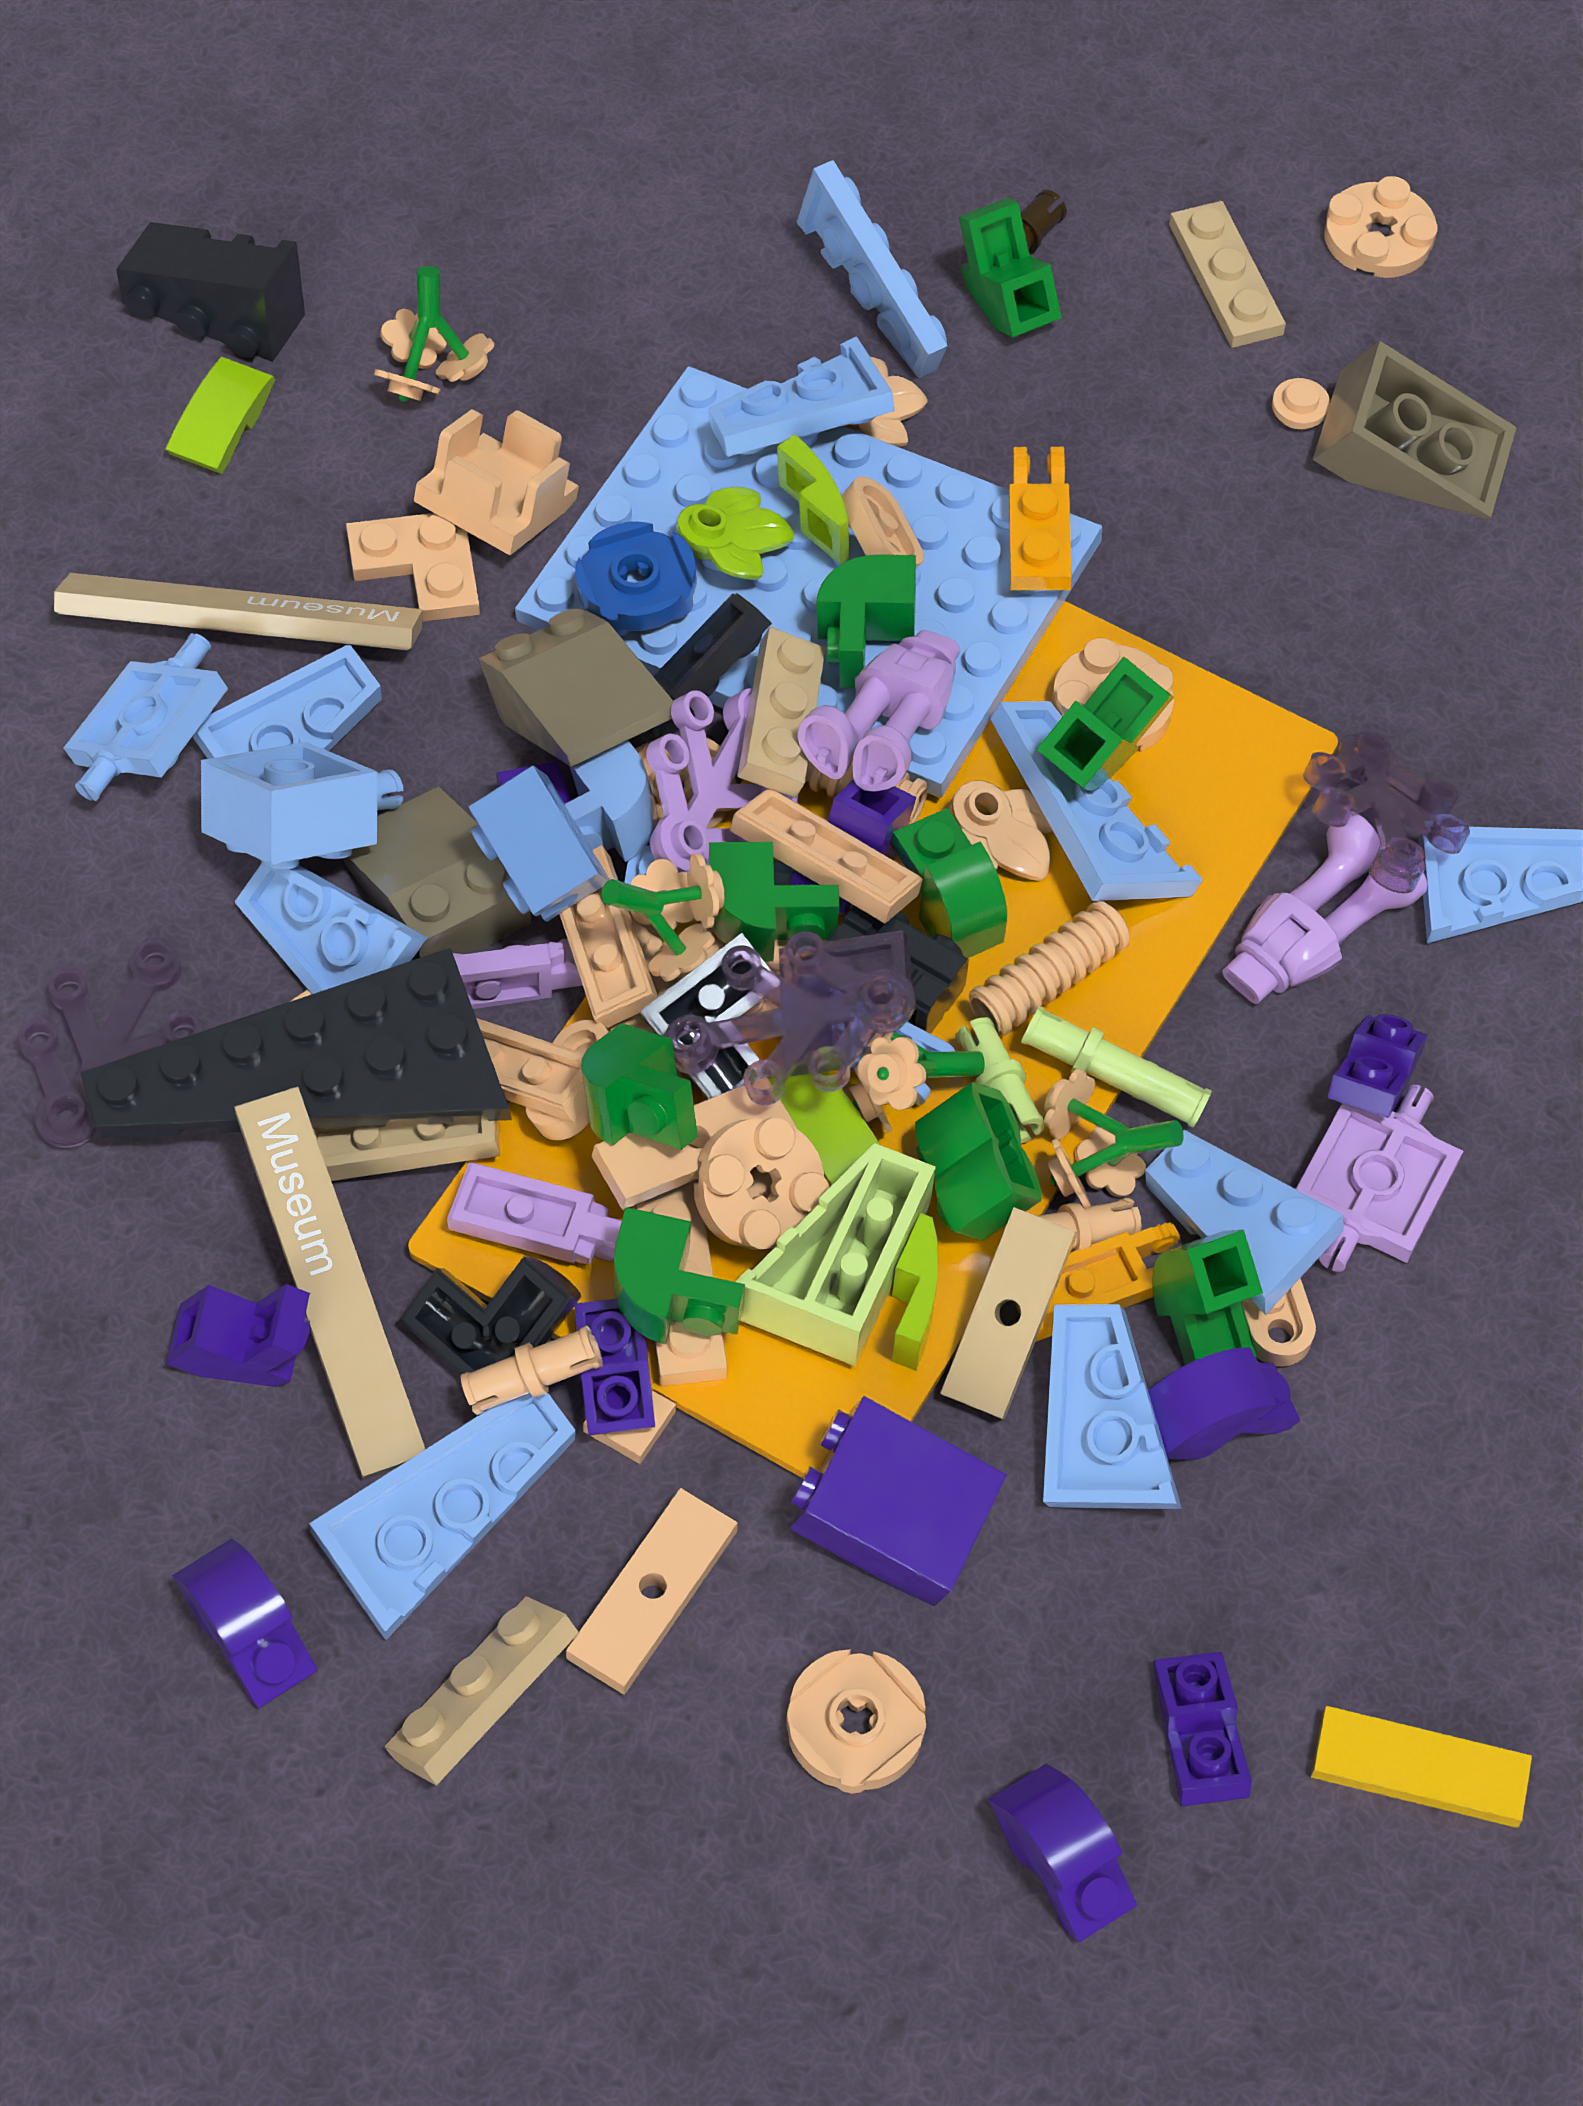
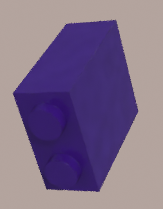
M863 1396L848 1414L838 1409L829 1422L819 1442L820 1446L829 1451L819 1471L809 1466L798 1483L790 1503L800 1509L789 1529L904 1593L935 1606L952 1591L1007 1474Z

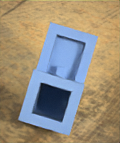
M626 740L572 767L569 766L579 797L565 804L592 850L601 845L606 851L614 847L625 862L645 848L658 821L657 806L645 765L631 743Z

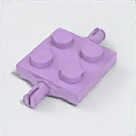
M1410 1085L1396 1113L1392 1112L1389 1118L1344 1103L1341 1104L1296 1190L1343 1214V1232L1319 1257V1261L1326 1268L1329 1267L1337 1249L1340 1248L1332 1271H1344L1357 1243L1370 1245L1408 1263L1463 1154V1150L1435 1138L1420 1124L1429 1105L1434 1100L1433 1094L1427 1088L1424 1089L1416 1107H1413L1421 1086Z

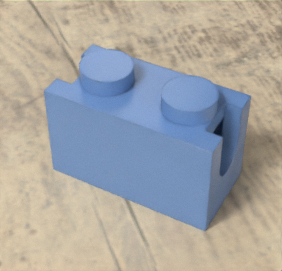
M531 766L469 806L470 811L478 822L476 826L471 828V832L489 860L492 861L497 857L501 860L510 875V878L503 882L504 888L522 914L531 910L533 915L538 916L541 914L542 918L548 922L604 886L610 880L550 779L536 767Z

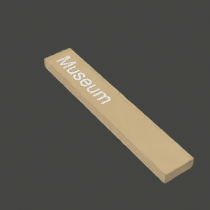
M69 573L54 591V612L64 615L400 650L412 649L422 630L423 609L78 573Z
M295 1087L236 1106L235 1114L295 1287L310 1293L305 1316L310 1320V1331L362 1480L392 1471L424 1451L425 1446L299 1088Z

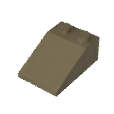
M1379 341L1340 370L1313 460L1349 483L1488 520L1492 517L1517 427Z
M570 609L560 612L549 620V626L530 635L520 633L506 637L495 645V651L478 658L499 717L503 723L571 767L672 719L671 706L674 701L607 621L585 609Z
M439 786L401 804L397 809L389 810L377 816V844L354 848L350 856L342 858L374 908L428 937L412 960L451 948L452 953H475L531 924V910L522 914L504 888L503 882L509 879L510 875L499 857L492 861L489 860L476 842L471 828L478 823Z

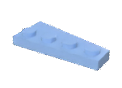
M834 160L814 168L796 223L806 235L813 231L819 234L825 248L821 249V254L832 269L841 265L845 267L849 273L850 292L861 306L866 310L875 307L878 309L880 314L877 317V326L915 375L921 378L938 370L948 346L946 334L940 321L933 315L929 316L918 298L917 287L911 274L905 269H900L889 251V242L885 232L879 224L871 222L861 206L860 194L854 182L849 177H843Z
M1050 701L1000 702L990 719L1092 901L1192 897L1203 879L1190 864L1180 868L1165 851L1171 842L1156 824L1145 827L1128 808L1127 805L1131 801L1132 796L1118 780L1113 781L1109 778L1099 788L1093 791L1086 790L1036 750L1062 718V715Z
M530 1393L488 1409L309 1523L310 1532L381 1635L387 1640L575 1441V1429L548 1393L536 1398Z

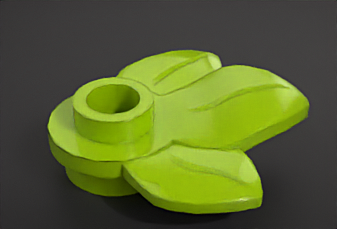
M728 487L714 491L710 494L705 504H694L684 508L676 522L677 534L688 543L695 558L712 560L715 566L725 574L751 580H760L763 575V564L759 554L785 547L793 542L795 536L789 524L779 514L767 508H759L761 497L757 491L745 487Z

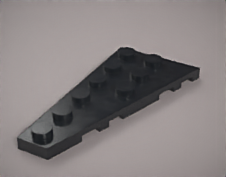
M451 948L80 1072L93 1117L102 1138L180 1135L184 1129L222 1127L224 1133L242 1132L235 1114L236 1106L295 1087L299 1088L313 1129L386 1126L387 1122L393 1119L427 1118L429 1124L453 1123L454 1117L488 1115L489 1121L512 1120L509 1106Z

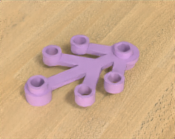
M752 688L741 691L726 700L723 707V719L729 732L713 761H711L704 727L712 722L714 709L710 699L700 691H691L675 699L672 703L671 716L675 725L680 730L681 737L676 734H667L652 741L647 747V761L655 772L664 817L659 821L651 834V852L655 860L668 859L676 865L678 873L690 871V858L692 854L700 853L705 863H707L709 842H748L731 832L730 828L706 827L715 811L740 810L767 789L755 783L730 784L739 769ZM689 706L693 709L695 717L692 715ZM665 749L668 751L671 761L667 758ZM686 766L688 767L694 794L688 806L678 772ZM780 793L795 803L798 800V794L795 798H793L791 796Z

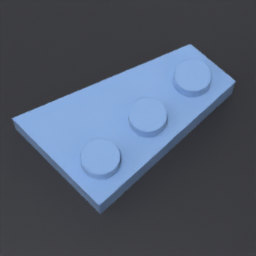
M856 336L840 344L841 355L821 364V360L813 357L797 365L798 376L783 383L765 380L708 408L710 425L727 457L736 454H753L759 452L765 446L784 442L794 434L800 439H808L824 430L846 424H864L873 420L876 416L894 412L892 390Z
M348 644L212 713L208 720L195 732L193 739L208 759L308 742L330 751L382 700L381 686L352 646Z
M1422 826L1418 838L1420 867L1428 884L1427 891L1423 894L1427 943L1583 902V830Z
M261 864L235 900V904L312 994L409 962L428 938L300 865L290 869H272Z
M1183 1130V1143L1177 1147L1166 1148L1145 1169L1146 1186L1190 1234H1198L1201 1238H1205L1222 1231L1244 1229L1263 1290V1294L1252 1297V1301L1266 1315L1343 1232V1214Z
M1119 1304L1054 1305L1043 1502L1049 1507L1182 1509L1127 1315Z

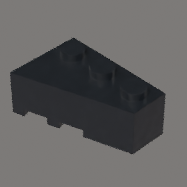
M150 222L116 268L122 304H125L130 311L139 317L149 319L156 316L176 324L183 333L190 337L202 338L207 336L225 343L235 354L241 357L252 358L255 355L273 362L305 316L297 242L281 240L277 247L254 245L253 236L237 234L231 242L210 239L211 235L207 229Z

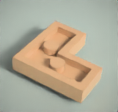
M435 513L346 523L354 581L413 574L418 608L423 609L422 622L480 615L467 531Z

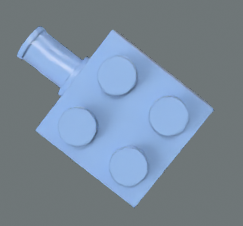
M308 742L201 760L202 833L226 843V848L230 851L247 853L260 859L264 867L272 869L294 868L299 865L300 859L313 856L328 859L345 858L352 854V849L377 844V811L397 809L401 806L403 796L395 795L388 797L386 793L404 791L403 784L398 774L393 770L387 769L378 773L375 770Z

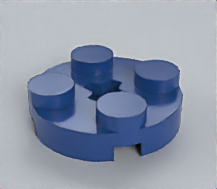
M634 521L616 524L597 533L588 542L589 551L582 557V560L578 558L575 566L577 592L582 606L585 610L607 621L619 636L628 634L631 631L649 630L663 626L674 619L685 617L692 610L693 594L697 586L695 557L688 543L673 531H671V537L664 533L654 532L652 523ZM638 570L641 576L650 575V577L641 582H628L627 572Z

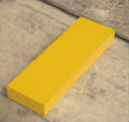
M1326 1706L1322 1714L1311 1778L1518 1828L1523 1818L1532 1755Z

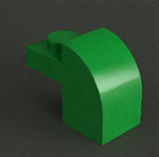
M1006 198L959 216L968 263L960 266L967 289L995 329L1013 338L1061 319L1051 265L1029 255L1018 202Z
M879 554L857 557L836 567L822 582L816 600L818 639L827 640V663L839 664L840 688H855V678L865 667L866 640L901 641L907 637H915L916 555Z
M1123 656L1085 704L1075 700L1036 750L1082 788L1093 791L1111 778L1139 748L1136 745L1137 742L1168 706L1174 696Z
M948 808L893 831L891 846L904 866L923 878L920 888L922 897L919 920L929 936L932 937L935 934H940L950 938L961 948L966 958H970L1003 943L1007 926L1006 900L997 871L981 841L972 845Z
M709 842L708 865L711 866L712 871L715 870L719 873L724 887V905L719 909L718 915L714 916L713 929L726 945L742 933L764 962H773L775 940H790L797 944H813L821 940H827L837 928L839 915L838 885H774L773 842Z
M621 1023L587 1049L581 1061V1070L590 1126L601 1140L614 1145L627 1134L633 1133L682 1150L698 1137L691 1082L677 1076L671 1038Z
M625 1207L614 1250V1291L619 1309L629 1324L643 1336L665 1345L671 1321L681 1322L688 1330L701 1335L715 1336L721 1334V1332L737 1335L743 1313L745 1284L684 1271L690 1250L691 1221Z
M1244 1229L1222 1231L1162 1253L1157 1258L1153 1269L1152 1286L1154 1302L1158 1316L1171 1317L1185 1365L1217 1352L1242 1347H1251L1255 1358H1257L1241 1301L1263 1294V1290Z

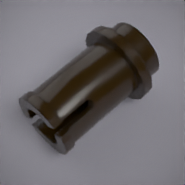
M1042 190L1020 212L1029 254L1034 253L1041 246L1042 237L1066 217L1067 208L1064 202L1059 204L1051 213L1047 211L1060 198L1052 190Z

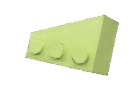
M874 1143L819 1198V1204L795 1228L790 1226L777 1239V1246L753 1270L748 1268L735 1281L745 1284L741 1321L856 1367L893 1286L896 1265L920 1213L926 1214L930 1206L936 1167Z

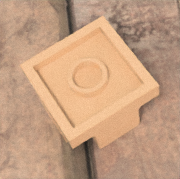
M471 409L441 432L435 466L428 475L417 482L414 502L506 554L511 555L567 511L577 498L579 485L567 479L570 463L558 457L562 441L560 433L516 410L507 417L503 442L501 443L485 433L480 435L483 415Z

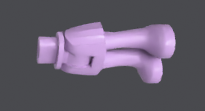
M922 630L915 637L902 639L898 645L893 643L876 656L855 678L856 698L845 713L834 706L822 705L811 710L799 724L797 732L798 742L808 760L821 773L832 779H841L853 761L854 781L863 790L875 792L890 789L901 782L912 761V750L909 742L916 729L920 726L931 730L940 724L944 716L956 673L955 660L960 654L958 643L951 638ZM880 715L890 718L885 726L879 725L872 728Z
M1350 811L1341 813L1332 822L1326 833L1328 857L1322 866L1291 893L1283 892L1269 895L1259 906L1242 935L1241 943L1236 946L1235 953L1237 957L1222 970L1225 979L1252 1003L1258 1004L1272 990L1277 993H1283L1288 986L1302 985L1329 972L1341 961L1342 955L1339 945L1348 935L1384 910L1410 906L1427 891L1428 884L1422 869L1404 852L1391 850L1378 861L1381 851L1380 839L1370 823L1359 814ZM1373 868L1364 883L1325 919L1317 913L1332 897Z

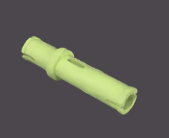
M1038 1006L1021 1043L1029 1044L1073 1066L1070 1071L1071 1073L1076 1069H1081L1132 1097L1188 1123V1126L1192 1128L1195 1126L1210 1097L1211 1090L1204 1089L1159 1067L1157 1064L1103 1039L1104 1032L1095 1027H1092L1090 1032L1044 1010V1007Z

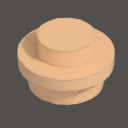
M1293 378L1282 382L1275 389L1272 399V409L1276 417L1286 426L1294 429H1308L1317 426L1326 418L1330 405L1329 395L1326 390L1318 383L1304 378Z

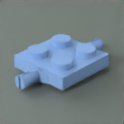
M191 633L174 658H169L167 661L152 664L130 661L63 749L75 765L89 767L80 781L75 784V788L83 797L91 801L92 799L97 801L112 778L120 773L127 772L162 777L175 764L179 753L198 728L208 720L213 708L228 690L217 671L196 669L204 657L211 651V645L204 637Z

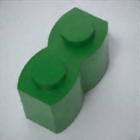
M971 1082L915 1122L918 1159L936 1167L935 1190L938 1198L936 1202L937 1212L943 1223L955 1233L985 1240L1007 1225L1014 1207L1026 1212L1041 1202L1042 1195L1037 1174L1029 1157L1021 1147L1020 1131L1016 1118L1000 1090Z

